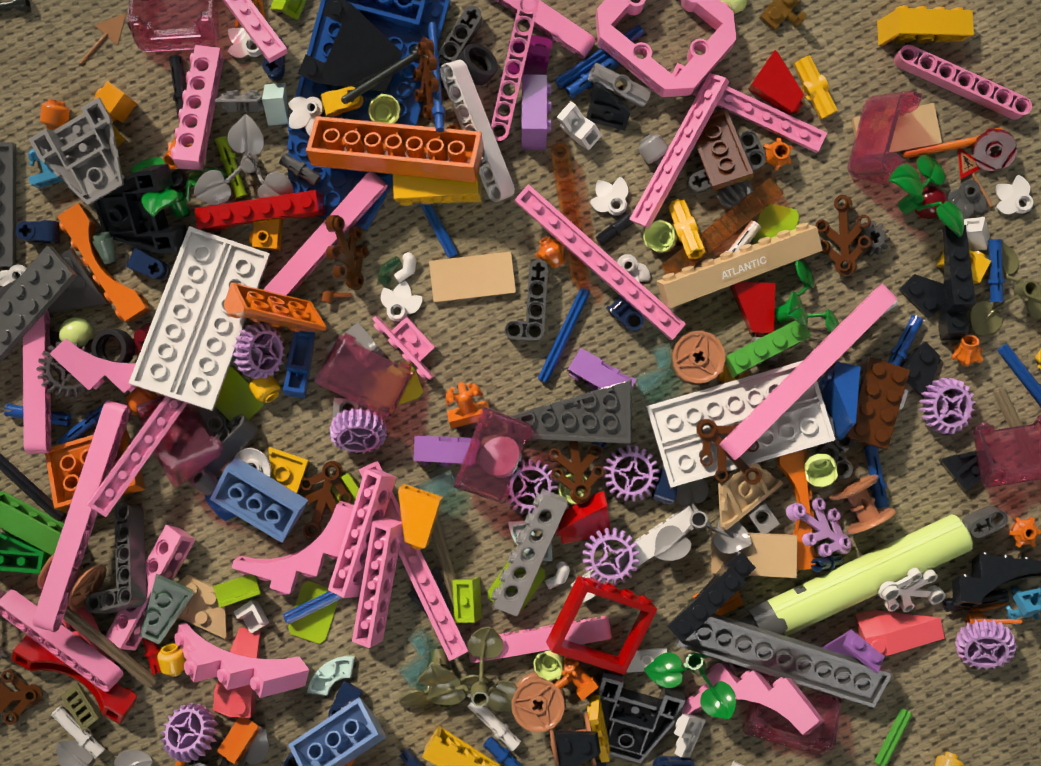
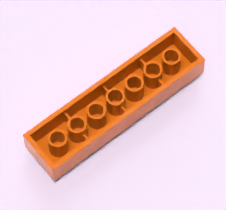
M316 116L306 153L312 166L476 182L484 145L482 133L477 131L444 128L443 132H436L435 127Z

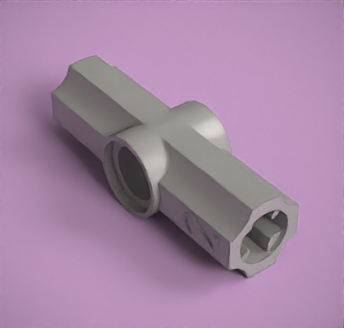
M598 63L594 64L588 75V81L594 84L598 82L613 95L620 96L640 107L645 106L651 95V90L633 82L628 76L620 75ZM617 80H620L622 82V90L617 89Z

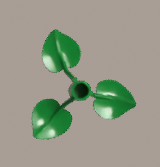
M921 155L918 158L917 167L920 173L927 178L923 184L919 180V173L911 165L902 164L897 167L891 174L889 182L898 185L908 193V195L898 201L899 209L904 214H909L915 209L920 212L922 209L938 206L936 212L939 218L958 237H961L964 230V216L955 204L946 201L944 204L942 202L922 205L924 201L923 189L931 181L936 186H940L945 181V172L941 164L929 155Z
M159 157L144 159L131 168V173L133 174L151 165L165 164L164 160ZM203 167V171L195 170L189 174L190 180L187 181L186 195L179 191L170 190L169 187L163 191L148 192L142 197L143 207L153 217L169 205H171L175 217L186 216L190 212L187 201L191 200V185L195 187L198 179L207 171L218 170L224 177H228L227 173L214 167Z
M803 259L796 260L797 274L804 283V287L798 293L792 292L789 300H786V304L775 308L776 318L780 323L793 319L802 326L808 325V318L822 317L825 319V324L831 333L839 325V321L830 309H827L826 313L807 314L799 296L808 288L813 289L815 282L808 264Z
M667 652L656 657L644 668L649 678L664 688L679 686L683 681L681 672H685L687 668L694 674H701L710 688L701 694L700 704L705 713L715 718L727 720L732 718L736 709V696L732 687L724 681L717 682L712 686L704 673L706 663L703 658L710 656L701 653H691L687 656L686 663H684L682 668L680 657L674 653Z

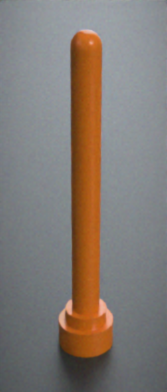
M979 136L907 150L903 153V157L909 159L921 155L973 146Z

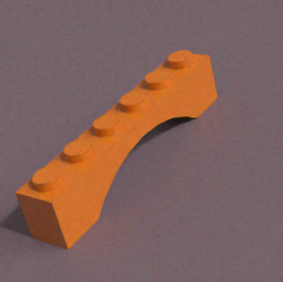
M77 203L58 215L57 217L61 222L59 223L60 228L65 234H69L72 239L70 241L71 245L76 251H80L83 256L81 258L82 262L88 269L91 268L95 274L93 279L99 286L102 285L104 288V296L116 307L115 313L121 321L124 320L131 323L150 311L151 308L141 292L121 284L104 267L92 243L96 222L87 208Z
M807 448L775 457L776 466L785 474L793 488L796 503L803 504L806 508V513L814 518L813 509H810L809 500H812V492L808 488L804 470L805 459L808 457ZM801 519L796 521L792 535H797V570L812 569L811 565L816 564L811 563V561L818 558V553L814 550V545L806 546L803 543V535L809 532L815 533V530Z

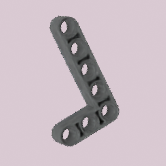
M119 503L115 508L116 588L90 594L85 601V608L89 613L109 614L140 607L146 601L144 511L140 505Z

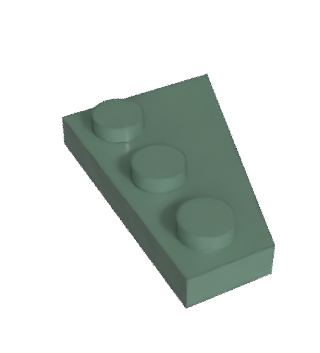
M156 573L140 631L141 637L160 644L194 595L193 589Z

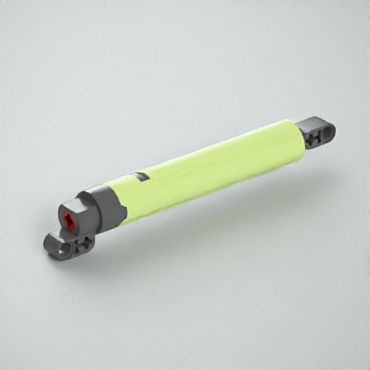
M991 505L966 515L963 520L951 514L748 609L749 615L737 621L784 636L792 635L877 595L883 583L887 581L898 582L908 577V571L913 568H918L921 573H924L929 569H933L973 549L971 535L981 538L1005 527L1008 522V516L1002 510ZM727 662L731 669L735 672H742L746 669H749Z

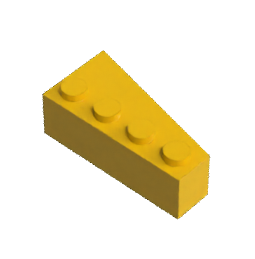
M906 5L898 6L893 12L877 21L878 45H886L889 41H895L896 45L916 40V43H927L933 41L934 38L935 42L964 41L974 35L973 10H964L962 7L947 10L945 7L927 9L926 6L908 8Z
M479 172L476 182L393 174L394 200L402 206H409L412 203L482 202Z
M439 725L426 744L422 758L437 766H501Z

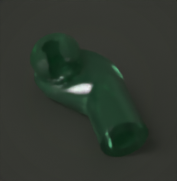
M397 256L381 266L377 279L383 286L391 282L389 273L402 264Z

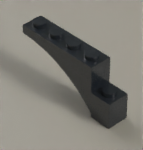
M944 225L942 228L944 284L938 320L940 340H961L963 336L969 333L967 312L976 304L966 225H964L963 235L958 237L950 228Z
M736 552L721 566L719 571L699 594L666 626L683 643L746 584L744 579L756 567L742 552Z
M989 552L980 553L972 559V575L962 574L952 581L953 606L975 608L982 604V599L989 592L1002 584L1022 578L1041 577V561H1035L1032 557L1018 559L1013 558L1012 555L993 556Z

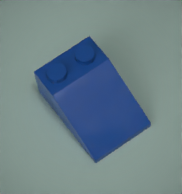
M835 361L832 367L827 369L826 375L821 377L819 389H821L826 411L833 419L836 437L842 440L856 424L861 366Z

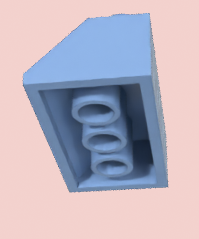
M237 457L225 467L210 498L211 501L281 543L285 540L309 501Z
M359 697L288 745L298 766H345L387 737L378 719Z

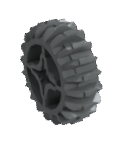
M50 345L48 347L49 352H42L43 357L46 359L39 358L37 361L44 365L36 368V371L43 372L37 378H45L46 381L41 384L42 387L48 384L51 386L47 391L48 393L56 389V397H59L63 391L64 398H69L70 392L73 397L78 396V391L82 394L86 392L84 385L81 383L74 386H65L69 377L74 376L70 372L65 376V369L61 367L62 365L58 361H51L53 357L50 353L55 349L54 346ZM83 346L81 350L85 351L86 347ZM50 368L59 374V383L52 378Z

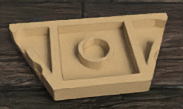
M757 463L748 465L750 468H757L761 472L762 478L755 485L745 482L744 474L739 468L728 475L726 481L718 483L721 529L728 530L782 486L783 482L773 477L766 469H762ZM750 472L748 478L750 480L755 479V473Z
M191 575L184 577L178 583L193 589L194 595L178 618L219 637L227 638L226 606L219 608L213 585Z

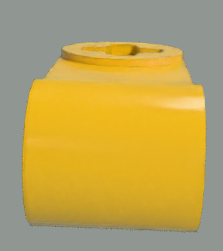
M347 87L321 94V99L326 116L333 117L360 108L364 102L363 96L360 95L354 99V102L343 104L341 102L342 96L355 89V87Z

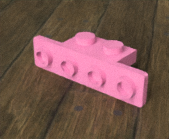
M379 316L372 318L375 321V328L383 334L385 332L389 336V343L395 349L399 347L403 351V358L409 364L413 362L418 367L416 371L423 379L428 378L431 380L435 377L421 362L435 348V345L408 317L402 320L393 330Z

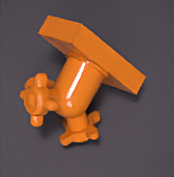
M460 382L458 384L459 394L454 393V387L447 391L445 397L446 405L449 406L453 401L458 404V408L447 411L451 429L491 418L487 400L478 403L473 401L472 397L483 396L480 387L476 383H468L467 386L470 389L467 391L465 383Z
M564 657L563 677L554 685L562 689L572 681L577 687V695L581 700H584L599 687L598 680L594 675L589 676L579 665L578 660Z

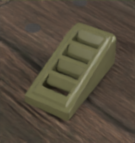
M78 682L60 696L83 731L103 716L101 710ZM77 691L78 695L70 700L69 697ZM81 698L83 702L76 707L74 703ZM86 706L87 709L81 713L79 710ZM90 712L92 716L86 719L84 716Z

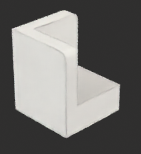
M985 217L964 219L969 250H987L990 233Z
M251 600L233 611L237 619L244 620L250 633H255L270 623L258 601Z

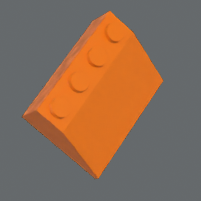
M233 282L230 284L224 307L227 314L231 317L249 318V320L255 323H261L262 321L278 328L284 326L295 332H300L301 330L306 332L325 331L327 328L311 301Z
M127 427L125 428L113 467L132 442ZM94 435L53 446L50 453H45L54 509L68 513ZM141 469L122 496L145 490Z

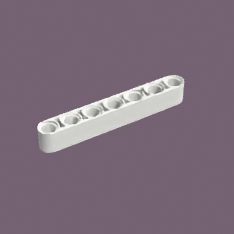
M456 60L443 64L440 68V76L461 129L482 133L484 150L479 174L488 197L493 202H499L511 197L515 191L514 184L466 63L462 60Z
M690 505L683 507V511H678L667 518L664 524L661 522L649 530V534H644L633 541L637 543V546L632 550H639L640 554L633 557L638 558L640 562L632 563V565L638 567L654 556L656 536L663 527L673 525L678 527L683 533L690 526V517L694 512ZM628 552L624 553L619 559L621 569L627 562ZM609 557L608 559H606L607 561H612L613 564L616 566L614 557ZM601 565L598 567L599 570L605 573H615L611 565ZM593 569L584 574L582 577L590 578V574L593 571ZM605 578L600 583L605 584ZM587 592L583 602L588 601L595 594Z

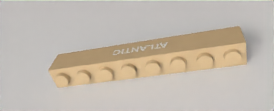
M802 223L797 225L794 230L778 232L777 236L773 238H762L758 240L757 244L743 245L739 247L738 251L733 253L732 251L724 252L717 259L703 260L701 265L695 267L687 266L682 269V272L677 274H666L662 277L663 279L657 281L662 302L665 306L672 308L823 251L818 229L808 223Z

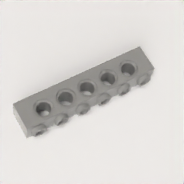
M542 489L541 493L535 496L533 502L535 507L532 513L529 512L524 524L526 527L524 532L520 531L516 540L518 544L516 550H512L508 558V562H510L508 568L503 569L501 573L499 588L495 587L491 599H493L494 608L518 616L568 505L565 497ZM542 511L550 512V515L546 518L539 516ZM534 530L542 531L539 536L531 535ZM525 549L533 550L530 555H524L523 551ZM519 567L525 569V571L520 574L514 572ZM510 586H515L517 588L513 592H508L506 590Z

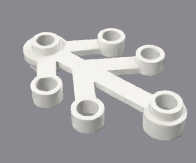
M913 568L908 571V577L898 582L887 581L880 586L878 591L879 596L886 600L884 605L888 611H894L899 606L903 612L911 611L915 605L911 601L910 596L927 597L933 605L942 602L946 597L943 590L936 585L930 586L928 589L920 588L936 581L938 576L933 569L925 571L922 575L918 568ZM899 595L901 596L902 600L900 604L896 600V598Z

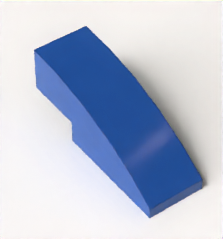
M302 330L300 332H293L283 387L285 396L306 398L315 332Z

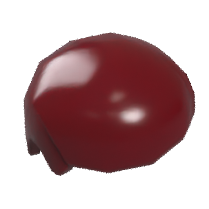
M929 186L923 189L924 201L922 205L942 202L944 204L948 201L946 193L937 186ZM938 206L922 209L920 212L917 209L914 210L921 218L933 219L938 216L936 212Z

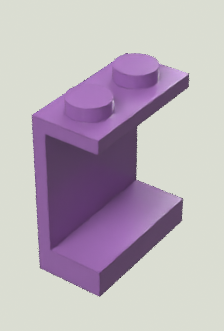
M852 629L822 647L856 658L874 673L879 672L885 657Z

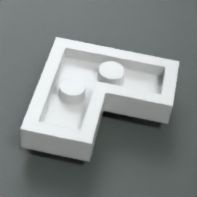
M682 714L678 718L674 734L679 736L676 742V755L680 757L691 756L706 718L691 714Z

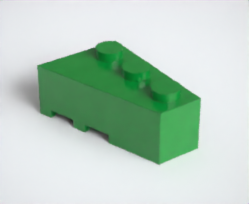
M0 531V571L40 574L51 555L27 542Z

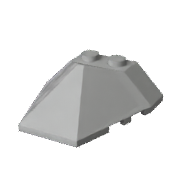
M100 97L81 107L82 114L55 130L44 129L28 139L38 158L43 163H46L58 177H61L68 184V187L87 205L124 185L111 116Z

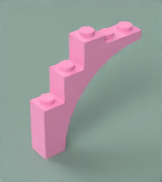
M68 339L62 341L50 353L88 390L92 387L95 390L98 389L105 382L104 376L110 379L123 393L127 390L131 393L136 388V386L129 384L136 363L112 362L95 357L81 350Z
M340 501L336 505L332 518L322 534L302 550L288 556L273 559H255L238 556L233 561L232 568L243 575L253 574L263 581L272 580L270 588L274 589L276 593L281 595L290 594L295 589L299 571L306 577H314L321 572L326 554L332 559H338L354 505Z
M187 623L178 624L175 643L182 649L184 657L187 659L184 663V670L193 682L218 677L219 682L224 685L226 690L251 685V688L256 691L260 698L306 686L309 668L300 657L258 659L233 654L205 641Z
M716 663L709 669L710 673L707 675V678L712 686L720 681L726 682L732 687L737 700L760 703L777 711L788 719L802 735L810 734L824 722V719L791 678H779L772 684L774 687L772 688L763 675L755 670L746 671L740 677L742 679L740 681L728 664ZM704 684L699 689L700 693L695 697L691 696L685 700L681 711L682 714L695 715L703 710L700 704V697L703 691L710 689L707 684Z

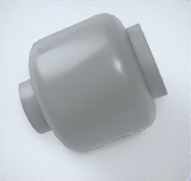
M652 132L639 142L638 151L647 164L655 162L658 165L669 147L660 134L654 135Z

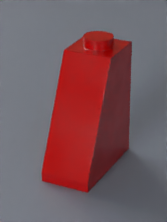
M774 50L748 90L778 110L791 115L792 112L797 113L803 105L801 99L804 93L779 53Z
M738 282L730 285L749 334H755V337L762 338L774 332L776 283Z
M604 491L591 496L586 503L576 504L564 511L555 531L556 536L561 537L562 544L590 539L591 535L598 538L597 531L599 530L603 536L605 535V528H608L609 534H611L608 506Z

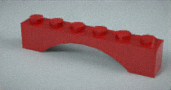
M317 190L195 208L197 229L205 232L227 230L235 226L266 220L309 218L326 215L323 194Z
M28 635L13 650L12 661L29 671H54L68 675L82 683L95 697L101 713L119 725L135 705L137 695L130 688H124L116 683L108 692L102 691Z

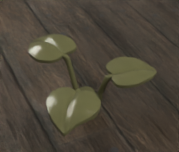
M1003 241V275L1005 279L1018 283L1014 288L1015 296L996 305L994 308L990 302H977L971 308L969 314L971 330L976 335H989L997 331L1002 324L1003 317L996 310L1019 299H1029L1026 304L1027 311L1032 317L1041 319V284H1037L1033 280L1024 282L1023 278L1018 279L1008 275L1016 272L1019 266V259L1015 251ZM989 250L986 255L987 259H989Z
M480 628L471 635L467 645L471 656H480L479 682L474 683L470 691L466 685H461L460 679L455 676V680L451 683L431 686L427 695L428 702L439 705H455L465 699L466 692L467 697H471V701L475 706L481 707L487 704L492 710L497 712H512L511 702L518 687L511 681L502 680L496 684V687L491 686L488 690L487 685L483 683L484 657L493 659L500 655L503 650V640L493 628Z
M444 649L431 651V663L419 676V683L426 685V690L407 692L398 699V703L408 706L426 705L430 703L427 701V695L431 686L447 684L455 680L452 664L448 663ZM468 675L461 678V685H466L471 691V686L479 682V675ZM483 676V683L489 685L492 678L488 679Z

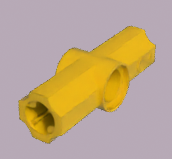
M806 56L795 62L793 66L802 82V91L806 92V99L811 100L820 120L836 113L838 110L829 94L828 82L823 75L819 74L811 56Z
M676 199L668 206L675 223L673 225L679 240L683 243L688 258L698 259L706 252L699 236L698 227L694 217L690 215L685 200Z

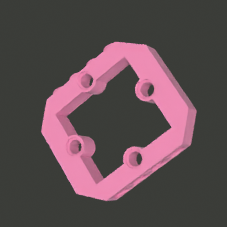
M605 0L597 8L595 17L598 46L661 97L690 96L732 49L736 41L734 14L728 4L720 0H679L684 10L697 14L713 27L716 32L708 41L696 39L692 42L687 53L688 63L675 77L651 58L652 50L648 44L642 42L634 44L614 28L626 14L634 16L640 14L646 0H637L639 3H633L631 0ZM694 51H700L703 55H697ZM637 54H641V55H643L645 58H644V59H639V58L636 57V55H637Z

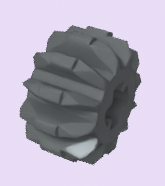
M749 180L722 188L717 193V198L722 206L724 205L726 209H731L751 194L753 187Z
M871 221V225L865 228L855 239V241H858L861 236L871 237L873 235L875 237L872 241V246L862 254L867 252L868 256L871 257L874 253L879 255L882 253V249L888 248L885 242L890 241L891 238L885 236L889 230H882L883 223H879L876 226L875 221ZM867 238L862 241L863 246L869 243Z

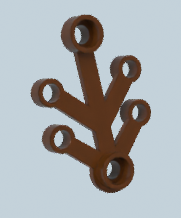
M423 37L417 45L418 54L421 55L419 67L413 70V80L422 81L421 88L415 90V101L425 102L427 98V105H424L423 108L424 118L435 120L432 116V107L434 106L432 92L439 91V80L436 79L432 70L435 71L437 69V59L433 56V40Z
M839 195L834 201V207L839 212L840 234L832 229L829 223L823 219L818 220L815 227H817L819 232L825 233L840 246L841 255L831 248L828 241L821 240V244L826 243L827 247L820 252L825 253L836 262L835 269L840 275L848 276L856 270V260L872 246L873 242L870 237L861 236L858 240L859 245L850 253L849 246L865 228L871 225V218L867 215H860L857 219V224L849 232L848 211L852 208L853 202L850 197ZM844 199L845 205L840 207L839 201ZM863 218L868 220L865 225L861 224ZM824 222L826 227L820 230L819 225ZM867 238L869 243L863 246L862 241ZM847 261L849 266L843 269L842 264Z
M329 215L325 221L326 229L329 232H335L342 252H340L338 246H328L326 255L329 259H336L346 264L348 268L347 271L344 265H335L333 275L336 278L345 279L348 288L359 290L364 283V277L361 273L363 258H366L369 253L365 245L356 247L357 239L362 237V229L360 227H351L347 244L342 230L345 226L344 219L339 215ZM354 253L356 254L355 264L353 262Z
M711 419L701 420L696 427L697 435L702 439L700 463L703 466H710L713 463V457L710 455L712 441L718 447L717 471L715 472L717 481L723 482L728 478L726 471L727 456L743 472V478L746 483L751 485L759 483L762 475L757 468H750L740 457L734 460L719 445L723 439L718 434H730L734 427L739 424L717 426ZM704 426L711 428L709 434L703 432ZM755 441L754 443L756 444V448L754 450L748 448L747 451H757L759 448V443ZM704 456L710 457L708 464L703 463L702 459ZM723 471L725 478L719 479L717 476L718 472ZM750 472L755 473L756 477L754 480L748 478Z
M569 441L572 462L565 458L557 448L550 449L547 457L549 461L557 462L574 476V482L567 478L560 468H554L550 473V478L552 481L560 482L569 489L570 497L575 503L584 504L591 497L590 488L596 480L603 477L604 469L601 466H595L591 470V475L584 483L582 474L594 460L601 456L602 451L598 446H592L588 451V455L581 462L578 441ZM592 450L597 451L598 455H593ZM552 452L556 453L558 457H557V458L552 457V456H551V453H552ZM594 470H599L601 475H596ZM553 473H559L560 478H556ZM577 491H581L583 497H579Z
M337 461L325 463L322 472L301 480L300 486L303 490H309L314 484L325 480L321 489L304 497L309 500L307 504L318 500L311 522L307 523L303 528V534L308 539H315L320 535L321 526L319 524L326 503L332 515L334 513L337 502L331 492L333 483L340 494L339 501L350 503L353 499L352 493L346 490L341 480L343 468ZM331 467L336 469L335 475L330 473ZM305 480H308L310 482L309 487H306L304 485ZM343 494L349 496L348 501L343 500ZM311 526L316 527V533L310 531Z
M7 669L1 675L2 680L5 683L12 682L20 691L13 692L0 680V715L12 701L21 700L13 711L4 715V722L12 725L19 720L20 714L28 705H36L42 700L43 691L36 684L28 685L17 676L14 669ZM7 672L11 673V679L7 678ZM29 692L34 694L33 699L29 697ZM10 714L14 716V721L9 719Z

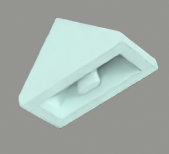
M286 83L265 84L262 102L268 126L288 124Z

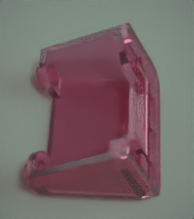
M129 0L127 24L139 49L146 52L195 49V45L218 46L220 39L218 0Z
M903 91L875 95L865 101L847 166L851 176L881 185L890 183L889 178L893 171L903 164V160L898 154L889 152L898 116L914 112L920 104L921 93Z
M345 333L344 336L340 334L314 381L384 417H393L415 373L412 370L413 366L404 361H401L400 364L395 363L358 345L355 342L356 337Z
M164 395L136 406L141 428L165 397ZM188 403L153 451L174 488L185 483L221 455L220 450H223L220 440L218 438L215 439L213 436L209 437L194 412V405Z
M483 406L479 415V422L476 424L465 457L460 465V472L456 474L453 487L501 503L502 499L507 500L510 492V488H507L525 440H530L533 429H530V423Z
M1041 415L1037 417L1033 424L998 430H995L994 425L988 423H981L975 427L973 436L980 477L985 488L1041 480Z
M763 674L766 681L774 688L772 684L776 681L775 677ZM825 692L816 697L803 693L824 719V722L808 735H802L788 719L777 711L751 701L743 732L752 737L810 754L824 755L835 749L842 699Z

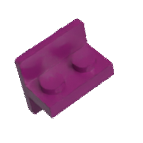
M531 36L523 74L546 75L553 43L551 38ZM516 41L513 44V49L515 52L521 53L525 50V44L522 41ZM512 62L508 65V69L511 73L516 74L520 71V66L518 63Z

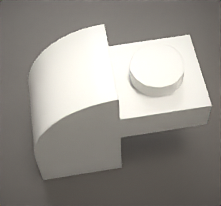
M571 101L557 116L561 123L560 127L587 150H590L602 136L595 123L585 118L576 104Z

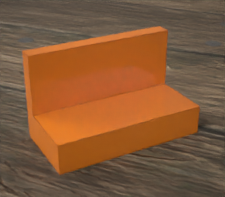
M239 717L216 752L226 757L231 763L238 765L262 727L248 718Z

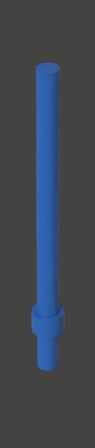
M429 22V40H433V56L437 59V69L435 71L432 70L436 79L439 80V91L433 92L434 106L432 107V116L435 118L436 132H443L445 107L442 105L437 29L435 22Z

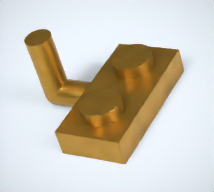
M773 0L759 18L775 31L785 18L796 27L801 26L807 14L800 12L796 16L792 12L801 0Z

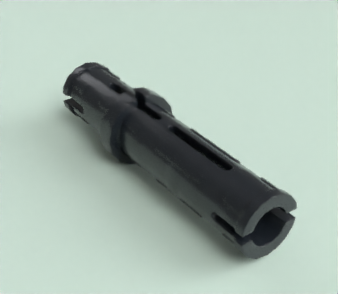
M172 55L169 56L174 89L172 97L173 101H175L177 118L179 119V110L183 109L184 104L182 95L183 91L186 90L182 56Z
M1006 589L991 591L982 599V604L979 606L1006 603L1009 601L1008 592ZM945 598L942 601L946 612L959 609L967 611L971 609L953 606V598Z

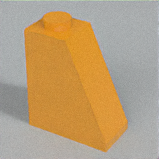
M403 484L399 487L398 494L404 540L414 549H425L429 545L443 497Z

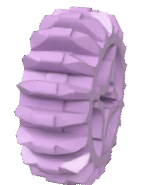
M268 323L246 325L245 330H239L241 336L235 337L238 341L237 344L232 345L236 348V352L232 354L237 357L234 363L239 365L238 370L243 372L245 376L253 379L267 378L268 375L274 376V372L279 371L278 365L283 364L282 357L286 356L283 353V349L286 347L282 345L285 339L280 337L281 332L276 330V327Z
M941 378L940 380L932 381V385L926 386L928 392H923L924 400L919 401L923 404V407L918 409L924 412L921 418L926 420L925 425L931 427L933 431L942 434H953L955 431H962V426H969L967 420L973 419L970 414L976 411L972 408V404L976 402L971 400L974 394L968 392L970 387L955 378ZM946 390H951V395L946 396L943 394ZM948 416L952 418L947 422H944L942 420L944 417Z
M352 408L351 411L344 410L343 413H337V416L333 417L330 426L331 441L334 442L336 447H340V450H347L348 453L351 451L356 454L358 452L365 454L366 451L373 452V449H379L380 445L384 444L387 436L386 424L382 416L377 415V412H370L369 409L362 410L360 408L355 410Z
M627 445L626 452L620 447L618 448L620 455L617 456L615 452L611 453L615 458L613 461L609 458L606 459L611 465L610 467H603L604 470L609 471V474H604L603 478H610V481H607L605 486L613 485L609 492L614 493L617 490L616 498L619 499L624 494L623 500L627 501L629 495H631V500L635 502L636 495L643 500L642 492L645 491L647 495L651 494L647 489L649 486L653 489L656 488V485L651 482L652 480L659 481L658 477L653 476V473H658L659 469H652V466H655L657 461L649 462L653 455L648 454L645 457L646 449L643 448L638 453L639 447L634 446L633 452H631V447ZM631 456L627 467H616L621 459ZM637 458H640L645 463L648 474L637 469ZM633 466L634 472L641 476H632L629 481L628 475L621 471H630ZM614 473L624 476L625 489L618 486ZM635 480H646L643 486L631 491Z
M529 459V465L526 466L525 461L521 460L522 467H518L515 472L510 474L512 475L511 478H503V480L509 482V485H502L503 489H509V492L503 493V496H511L507 504H511L514 501L515 505L512 509L516 510L520 506V514H523L525 509H528V513H532V509L535 507L533 504H526L518 500L525 495H531L535 499L533 492L530 493V490L529 492L525 491L527 485L524 478L527 482L536 483L534 486L536 494H539L538 487L545 480L548 483L547 491L552 492V489H558V485H552L554 481L549 477L552 470L545 471L548 468L547 464L540 468V460H537L536 466L532 465V459ZM536 470L543 475L536 479H529L523 471ZM518 475L523 482V487L514 494L513 482Z
M605 528V535L603 536L598 530L597 535L599 538L595 539L591 535L590 539L593 541V544L585 543V546L590 548V550H583L582 552L584 555L589 556L583 559V563H590L585 567V570L590 571L593 569L590 577L594 578L598 574L597 581L599 583L603 578L608 583L612 579L614 585L618 584L617 578H620L622 583L626 582L623 576L626 574L631 578L632 574L629 570L637 571V567L632 565V563L640 562L638 558L633 557L640 554L639 550H632L637 546V543L632 542L629 544L632 537L628 535L624 539L625 531L623 530L617 535V528H613L612 534H609V529ZM606 540H617L625 546L614 549L608 545ZM601 544L604 550L603 554L598 560L594 561V552L598 545ZM606 547L610 552H612V554L614 552L616 553V555L614 556L616 566L613 564L612 561L606 560V558L608 557ZM628 552L627 562L621 569L619 559L624 553ZM611 565L615 573H605L597 567Z
M985 618L983 622H978L975 619L974 624L967 622V626L961 627L960 632L956 636L955 646L957 654L961 657L963 663H967L969 667L975 666L977 670L981 667L985 668L986 671L990 667L996 670L998 665L1004 667V663H1010V659L1014 657L1016 651L1015 637L1008 626L1004 627L1002 622L996 624L994 619L990 622H987Z
M188 703L187 706L181 705L180 710L174 709L173 716H168L169 722L163 724L166 730L161 732L165 738L161 742L165 745L163 749L168 752L170 757L180 762H191V760H198L199 755L206 756V749H212L210 743L216 741L213 735L219 732L214 729L218 723L214 720L215 716L213 713H210V709L203 707L201 704Z

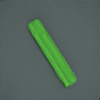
M903 708L900 709L875 759L877 765H888L912 717L910 711Z

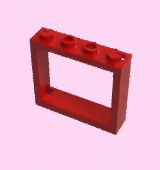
M578 575L546 643L552 653L625 675L658 609L652 603L653 600L645 595L638 596L628 589H617L611 583L605 582V584H602L593 577L585 578ZM587 592L641 610L618 656L565 640Z

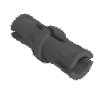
M284 153L279 161V164L292 171L294 176L303 178L314 187L322 177L321 174L307 167L305 162L296 160L288 153Z

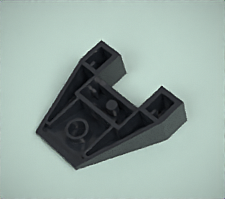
M328 0L323 15L340 23L341 27L326 62L324 63L305 54L298 74L321 85L357 88L400 61L403 52L351 3L345 0ZM394 75L370 90L387 92Z
M168 164L151 165L123 179V186L94 202L102 231L110 232L113 240L159 254L177 253L180 251L187 233L186 225L169 226L164 208L153 217L145 210L142 204V197L146 193L158 192L174 185Z
M602 669L598 680L597 695H600L610 745V755L641 763L680 717L685 703V687L680 685L675 688L662 687L659 698L622 688L624 684L623 674Z

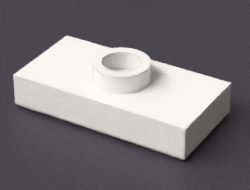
M667 648L638 649L626 672L645 671L644 668L656 657L667 653Z

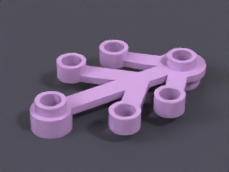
M821 497L813 499L811 506L817 515L818 520L806 513V508L803 504L794 503L787 506L786 514L790 520L797 521L801 519L818 531L803 535L802 541L806 546L815 545L817 541L825 538L832 541L831 544L824 543L818 546V553L821 557L829 556L834 551L841 554L850 552L851 540L841 530L838 522L841 515L838 509L828 510L825 516L823 511L826 506L825 501ZM827 519L831 522L833 531L830 529Z

